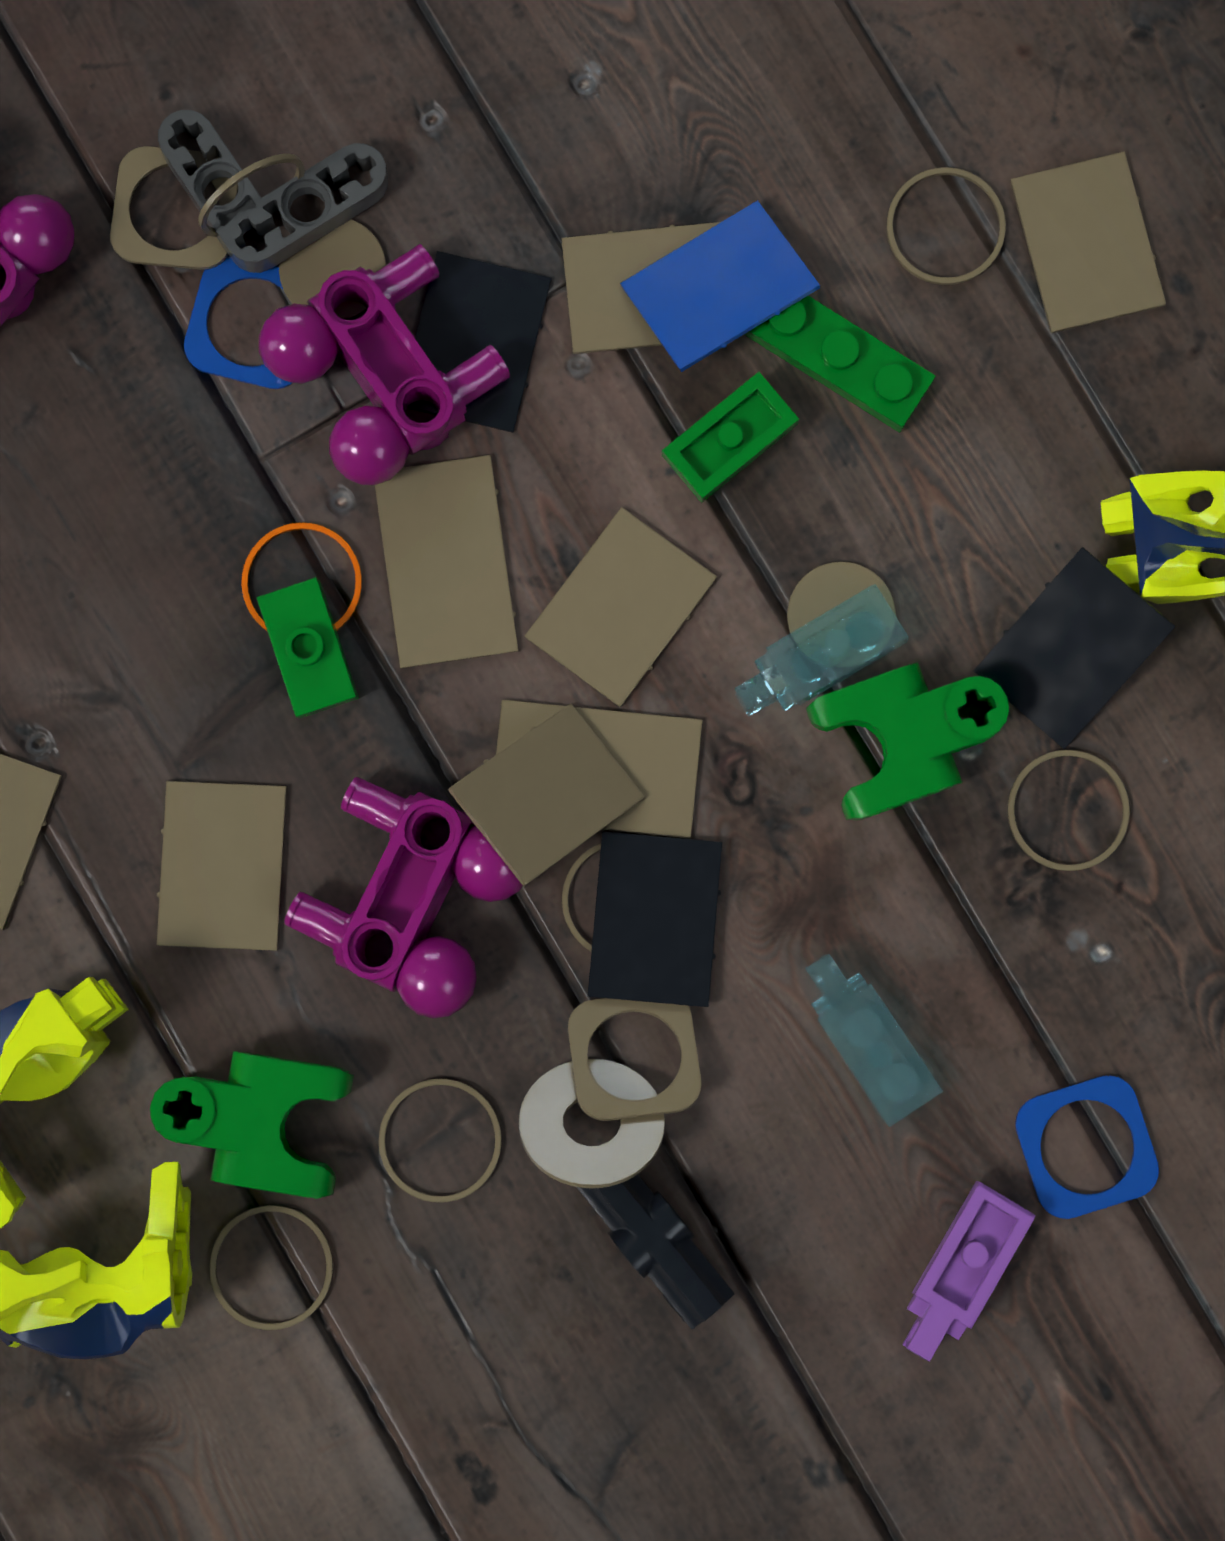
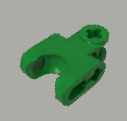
M913 663L820 696L806 708L811 724L818 730L828 732L839 727L852 725L864 727L872 732L882 745L884 758L880 772L869 781L851 787L841 802L846 820L860 821L963 783L953 753L981 744L998 733L1007 721L1009 704L1008 698L1001 686L993 680L981 676L967 677L929 691L919 663ZM971 695L975 704L986 702L989 707V712L981 718L982 726L980 727L976 726L972 718L962 720L958 714V711L966 704V696Z
M233 1051L228 1082L196 1076L170 1080L155 1092L150 1104V1118L155 1130L165 1139L176 1143L215 1149L210 1178L212 1181L302 1197L322 1198L334 1194L335 1174L326 1163L310 1161L300 1157L290 1148L285 1136V1122L290 1111L301 1101L307 1099L336 1101L347 1096L352 1090L354 1075L339 1067ZM188 1091L192 1093V1104L202 1107L201 1117L190 1119L185 1127L181 1125V1114L172 1112L173 1101L184 1099Z

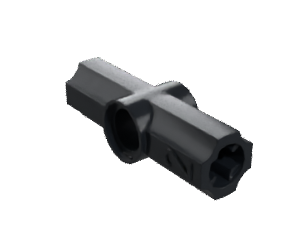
M640 1174L610 1187H577L611 1229L608 1232L609 1236L627 1260L643 1278L650 1277L663 1293L666 1301L691 1329L706 1321L735 1294L691 1240L695 1236L658 1191L655 1194L639 1176Z

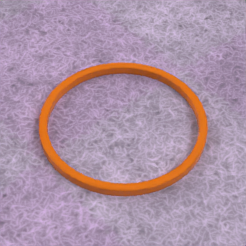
M291 523L267 533L250 551L242 572L243 598L252 617L267 631L264 620L259 616L252 604L248 587L250 569L258 552L265 544L280 534L293 530H313L328 535L337 541L348 553L354 567L355 591L349 608L334 624L336 631L339 630L354 613L362 590L360 565L349 544L334 531L313 523Z

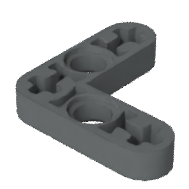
M179 110L171 113L162 121L158 130V143L163 156L200 212L207 201L204 198L206 186L217 178L230 179L242 169L210 121L201 113L193 110ZM187 132L190 137H197L201 154L207 161L199 168H197L195 160L184 146L179 147L177 136L180 133ZM353 143L341 148L307 169L304 176L300 179L296 176L262 198L248 177L237 183L238 193L230 203L214 205L207 218V224L209 227L214 228L218 240L232 261L240 269L250 273H262L277 266L375 205L384 197L388 188L386 163L382 154L374 147L364 143ZM354 165H357L362 171L371 169L369 171L371 183L366 186H362L357 180L348 183L350 180L348 169ZM329 179L332 180L334 189L337 190L339 188L343 202L338 205L335 204L330 188L324 183ZM304 194H313L325 203V209L317 220L301 222L290 214L292 202ZM275 212L280 213L284 227L290 233L285 238L282 236L280 227H275L272 214ZM249 230H253L258 236L266 234L264 236L266 248L256 252L252 246L244 247L246 243L243 234Z

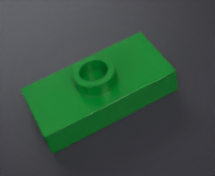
M757 372L662 450V457L697 499L703 503L796 427L799 418L763 375Z
M317 577L256 597L297 718L300 719L359 699L321 582Z

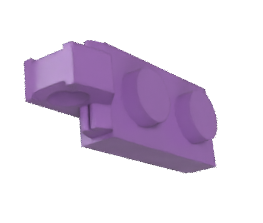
M976 1181L912 1291L914 1296L907 1309L918 1315L903 1342V1346L930 1362L946 1333L959 1340L967 1327L972 1329L1036 1215L983 1183Z

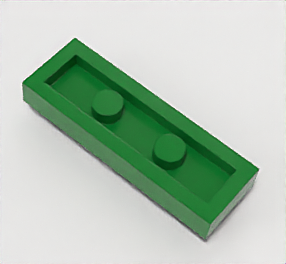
M806 296L783 310L780 315L773 316L744 334L899 433L936 377L933 373L810 296Z

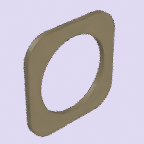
M143 146L127 153L122 159L118 170L110 240L115 252L125 261L135 264L198 270L212 269L220 265L227 258L228 253L217 237L208 235L192 247L182 250H165L149 244L136 232L130 215L133 194L146 176L158 169L168 167V164L160 147ZM188 150L195 160L197 168L207 162L201 151ZM217 178L211 182L217 190L229 178ZM237 184L219 199V205L228 204L236 197L238 193Z
M601 998L585 1001L578 1005L571 1013L568 1021V1035L576 1097L580 1108L588 1116L600 1121H611L678 1113L687 1110L697 1101L701 1092L702 1082L692 1014L689 1006ZM641 1012L660 1019L673 1031L680 1045L681 1064L675 1079L664 1091L647 1099L628 1100L610 1094L598 1084L589 1068L587 1054L593 1034L606 1020L622 1013Z

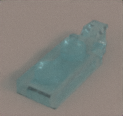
M871 585L766 647V654L754 661L760 673L734 689L736 691L735 695L748 716L755 714L776 701L786 711L796 704L799 706L907 643L909 636L877 585Z
M829 954L823 955L805 968L823 995L811 1004L818 1015L817 1022L888 1127H891L943 1092L873 986L867 984L859 972L847 980Z

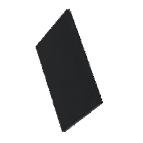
M437 251L434 263L438 268L439 277L428 285L415 339L436 370H441L444 374L479 353L487 346L492 345L508 367L510 372L509 378L467 404L464 422L513 433L524 388L528 387L526 380L539 329L543 328L541 320L552 278ZM416 401L407 407L435 415L439 413L433 404L426 401Z
M1084 547L1075 554L1051 583L1047 582L1045 584L1046 589L1009 630H1004V636L973 670L978 676L989 678L1000 685L1008 701L1063 749L1072 742L1176 627Z
M602 832L587 997L709 1007L712 960L716 958L713 948L718 896L721 895V891L718 888L722 842Z

